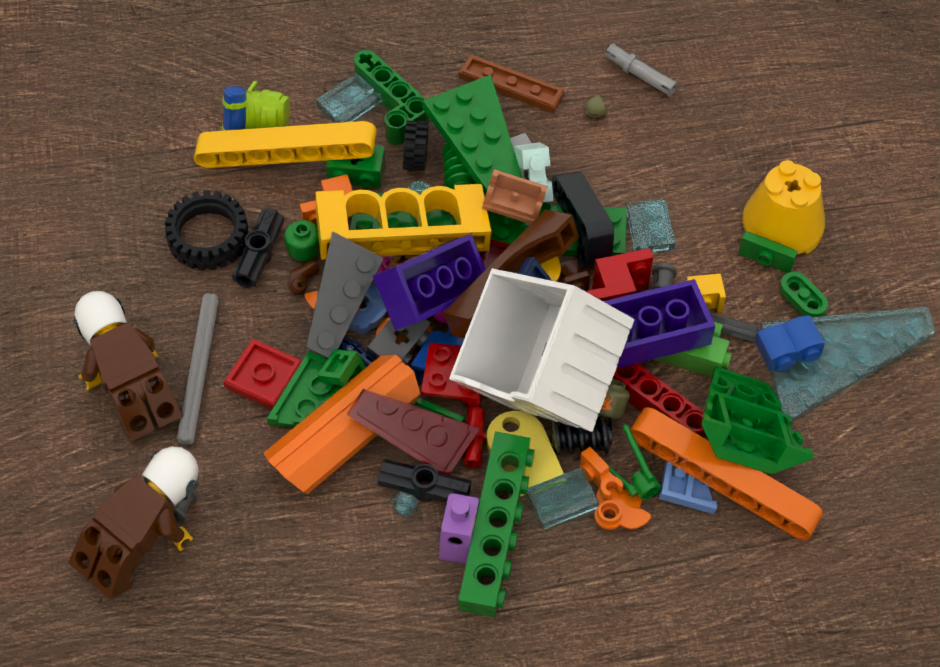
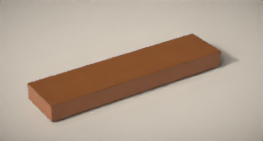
M471 54L459 71V78L469 82L491 75L496 92L551 113L555 112L565 92V89Z

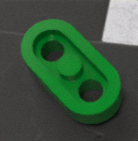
M789 272L782 277L779 288L780 293L802 316H811L812 320H818L825 315L828 300L805 275L799 272Z

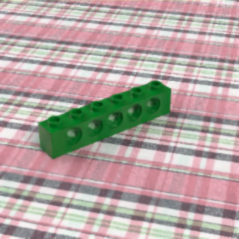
M495 431L458 600L459 611L495 617L497 607L503 608L506 590L501 589L503 578L509 579L512 561L507 560L509 550L515 551L518 532H513L515 522H521L524 504H519L520 495L527 494L529 477L525 476L526 466L532 467L535 450L530 449L529 437ZM514 465L517 469L513 472H507L503 467ZM500 492H507L511 497L503 500L496 495ZM499 519L506 524L503 527L497 528L490 523ZM493 547L498 549L500 553L496 556H489L484 551ZM482 576H490L494 579V582L489 585H483L478 580Z

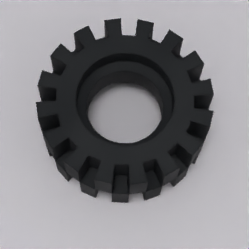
M406 121L403 169L425 171L429 122Z

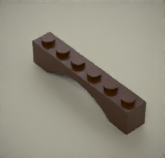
M544 210L443 312L451 334L465 338L492 268L518 274L528 257H535L538 263L541 264L564 254L579 238L572 215Z

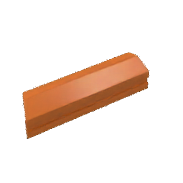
M396 354L378 357L264 452L267 460L302 492L309 494L378 435L347 415L362 389L411 405L418 401L420 390L415 373Z

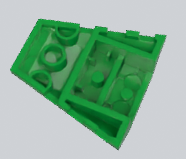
M718 366L714 368L701 424L716 457L768 474H774L812 460L814 454L810 448L803 447L804 438L801 433L792 430L790 425L793 421L788 414L780 411L783 405L769 383Z

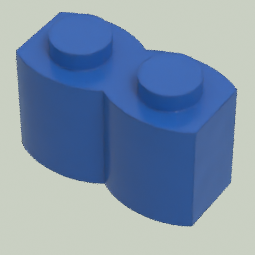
M801 316L785 324L773 325L757 332L755 344L769 371H785L790 369L795 362L805 361L810 363L817 360L823 352L825 342L811 316Z

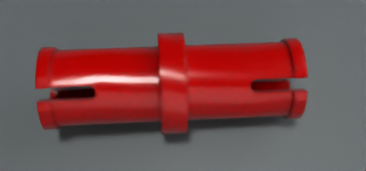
M471 407L467 410V424L479 428V431L465 451L463 464L468 468H479L483 463L482 451L483 444L486 442V433H484L486 411L480 407Z

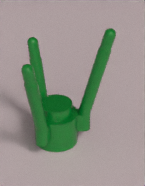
M624 424L623 430L641 470L632 475V484L610 465H608L609 472L622 481L623 487L627 489L631 497L639 495L641 500H648L659 493L662 487L651 472L629 426Z

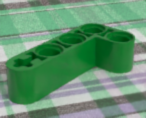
M362 50L355 54V79L389 110L385 116L386 140L394 145L403 144L407 120L429 122L428 115L422 109L423 100L426 99L374 52Z

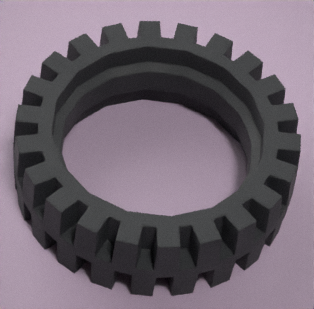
M203 190V196H199L198 191L192 193V199L188 195L182 197V203L177 201L174 204V209L170 208L168 217L165 220L166 239L174 258H178V261L183 265L187 263L188 268L194 269L197 264L198 269L205 271L206 265H209L211 271L216 270V264H220L221 268L227 266V260L231 263L236 261V254L241 256L243 253V247L246 246L245 238L249 233L246 214L243 207L239 205V202L236 199L232 200L228 194L222 197L219 191H215L213 196H211L210 190ZM206 213L220 214L233 222V233L226 241L217 246L209 248L193 247L185 243L180 236V231L184 224L197 215Z

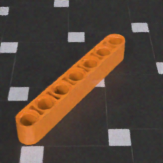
M643 408L630 428L637 444L670 462L673 466L678 467L695 479L798 539L809 540L823 516V511L817 504L763 472L716 457L707 439L653 408Z

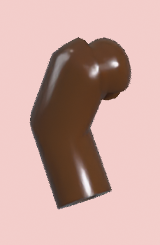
M310 260L290 272L288 288L291 293L295 295L303 294L307 287V278L319 272V268L314 260Z

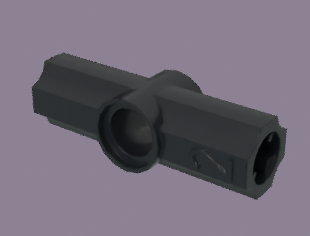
M267 208L266 210H261L253 230L245 238L246 246L232 275L233 281L237 282L241 287L249 289L250 287H256L264 266L272 259V248L285 220L284 215L275 209Z
M385 459L380 468L378 485L411 493L419 501L427 502L434 499L447 503L448 496L451 493L469 496L472 480L437 472L429 464L412 466ZM421 481H429V482H431V483L428 484V485H421V484H419V482H421Z

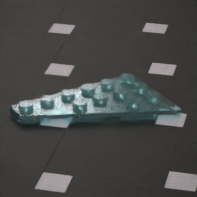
M928 307L811 317L825 342L821 356L813 362H795L788 370L770 371L775 394L783 405L780 411L788 414L793 421L931 338L935 329ZM792 319L761 322L760 331L773 325L785 324Z

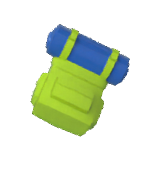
M256 81L252 82L247 91L239 86H229L224 89L222 131L288 126L290 115L288 96L265 89L260 92L258 91V82Z

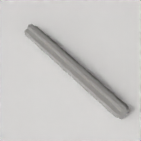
M206 293L202 298L182 408L183 417L180 419L177 435L178 443L181 445H192L194 443L219 302L216 294Z

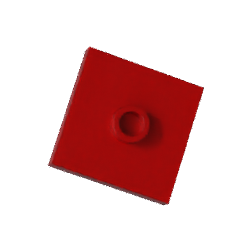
M252 339L224 380V387L273 409L303 360Z

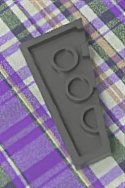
M335 232L331 233L316 305L305 348L326 359L329 358L334 349L338 350L374 279L373 275L377 273L384 259Z

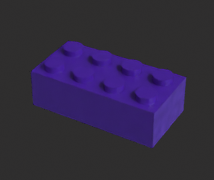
M468 234L373 275V278L393 327L397 330L418 323L447 309L486 269L472 234Z
M695 279L603 301L635 319L632 328L629 329V335L621 357H619L617 368L708 346L712 343L715 324Z

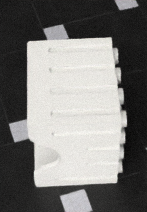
M492 268L449 379L510 409L520 410L524 413L540 416L555 422L559 421L563 424L576 428L580 427L592 432L606 397L608 385L612 381L619 357H621L626 344L629 329L632 328L635 319L574 285Z

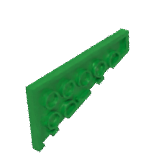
M491 75L423 100L422 109L476 184H482L485 196L494 169L522 178ZM499 214L507 226L519 221Z
M308 351L267 417L268 425L295 427L343 387L342 385L322 383L317 376L328 359ZM354 371L348 382L356 377L359 372ZM418 398V401L413 405L464 422V416L421 398Z

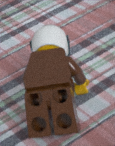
M92 291L82 296L75 307L74 315L76 319L72 321L80 336L89 343L91 349L87 351L83 371L78 378L85 380L87 390L98 386L102 382L105 392L108 393L115 407L122 431L130 442L155 431L151 419L161 428L183 417L171 389L156 363L158 354L155 352L153 338L139 329H133L127 323L125 311L119 298L115 299L112 295L103 291ZM170 412L169 415L161 417L162 415ZM144 425L142 428H140V429H138V430H133V429H135V428H138V427Z
M171 446L156 451L151 456L150 463L141 475L143 480L138 476H134L117 486L114 494L97 508L98 510L93 515L94 518L82 529L68 564L87 580L92 578L90 583L109 599L131 589L134 579L131 577L134 566L139 561L140 556H143L147 550L150 551L159 535L171 540L179 551L184 549L181 543L185 539L193 540L184 527L176 526L173 512L175 506L181 500L188 499L199 485L196 482L199 468L194 456L182 447ZM89 558V566L86 567L82 561ZM110 577L111 585H107L103 580Z

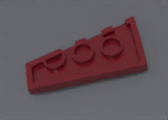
M362 389L347 412L348 416L423 464H429L437 472L450 475L479 431V428L366 389Z

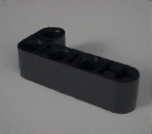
M581 171L553 175V194L563 212L572 215L579 235L577 244L579 265L582 269L595 267L596 259L612 256L614 243L612 221Z

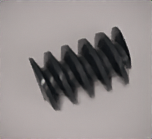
M598 417L592 432L560 423V426H558L557 422L551 420V445L555 447L558 455L562 454L564 447H567L569 454L573 455L576 446L579 447L581 453L587 449V446H590L597 453L599 446H602L605 454H609L612 445L611 417L607 425L602 417Z

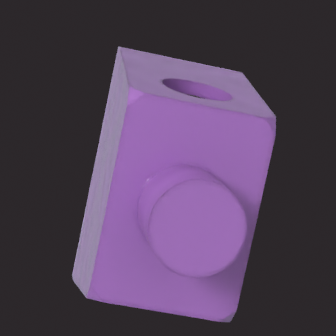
M453 493L449 494L440 533L439 559L462 564L467 563L480 503L478 498ZM453 537L461 539L463 543H452Z

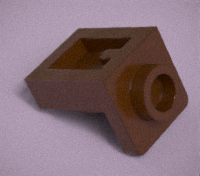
M577 258L560 263L561 272L556 282L574 285L583 291L589 290L590 275L588 271L583 272Z

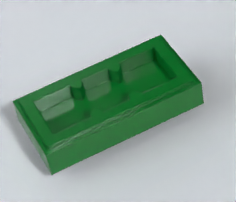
M745 231L738 254L755 260L764 266H770L789 273L793 269L798 251Z

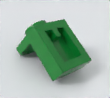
M334 349L317 376L322 383L345 386L354 371L360 373L366 366L362 361V357L357 352Z

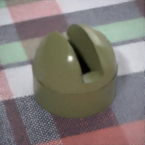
M600 95L592 97L586 102L585 109L589 117L599 118L607 114Z

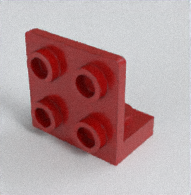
M430 343L421 394L424 396L463 400V404H468V409L471 407H481V394L449 379L461 346Z

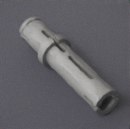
M614 43L607 49L610 53H605V58L622 67L625 73H632L668 97L675 92L676 89L673 87L676 88L678 82L639 60L638 55L634 53L629 54Z

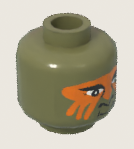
M612 378L610 385H608L606 397L600 413H598V417H602L605 423L608 422L610 417L612 420L620 419L624 415L630 399V394L625 389L626 384Z

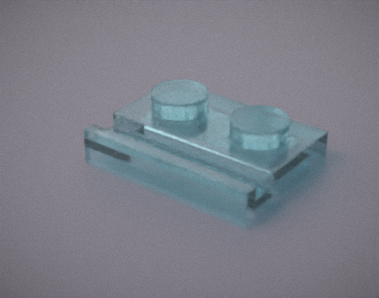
M358 73L316 99L317 107L333 122L336 121L337 123L352 122L382 102L381 94L376 93L374 88Z
M666 199L639 201L638 204L632 205L631 202L626 204L635 251L649 248L652 252L675 249L676 242Z
M581 467L527 489L526 495L538 519H540L543 529L599 507V500L595 497L593 489Z

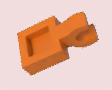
M591 447L581 453L580 471L586 480L593 481L598 488L600 487V495L604 500H611V492L607 490L609 487L616 488L619 493L623 491L622 481L609 472V466Z

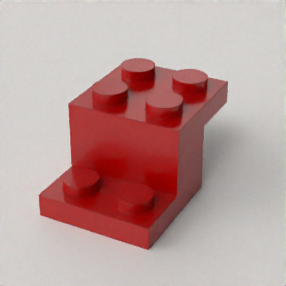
M651 249L596 259L592 290L585 292L601 301H607L640 293L648 289L654 258Z

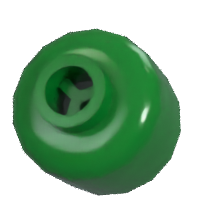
M298 220L287 227L284 237L286 251L290 257L298 261H309L319 254L317 225L311 221Z

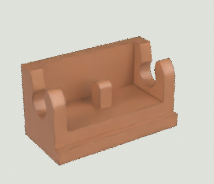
M494 169L482 209L532 224L539 216L548 186Z

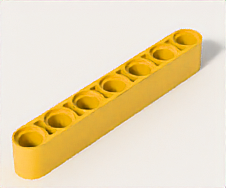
M358 121L203 132L199 134L197 139L194 162L204 168L368 158L374 153L377 129L372 123Z

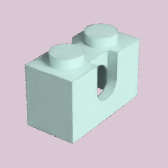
M540 142L514 146L522 178L525 179L524 170L527 169L530 181L548 186L543 202L553 201L552 182L547 179L545 167L550 166L549 147Z

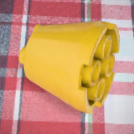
M789 160L782 161L779 166L773 168L747 201L742 216L745 231L798 251L797 254L804 253L806 255L810 253L820 243L825 229V213L820 176L805 166L794 164Z

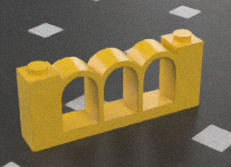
M482 184L454 185V189L435 186L424 190L421 195L408 188H395L385 192L382 197L369 190H355L345 196L344 190L316 192L315 213L321 260L326 259L332 232L380 257L420 255L468 234H472L478 251H489L491 228L487 210L482 209L485 199ZM432 210L447 211L454 216L456 225L428 226L426 213ZM398 211L409 213L415 217L418 227L388 228L387 215ZM354 214H368L377 220L379 229L349 230L347 219Z

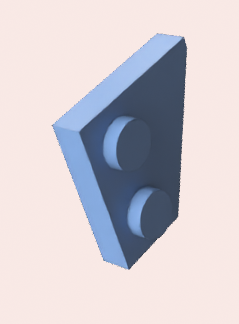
M665 461L661 481L662 488L658 499L714 514L718 505L716 500H712L709 486L678 467L673 466L670 462Z

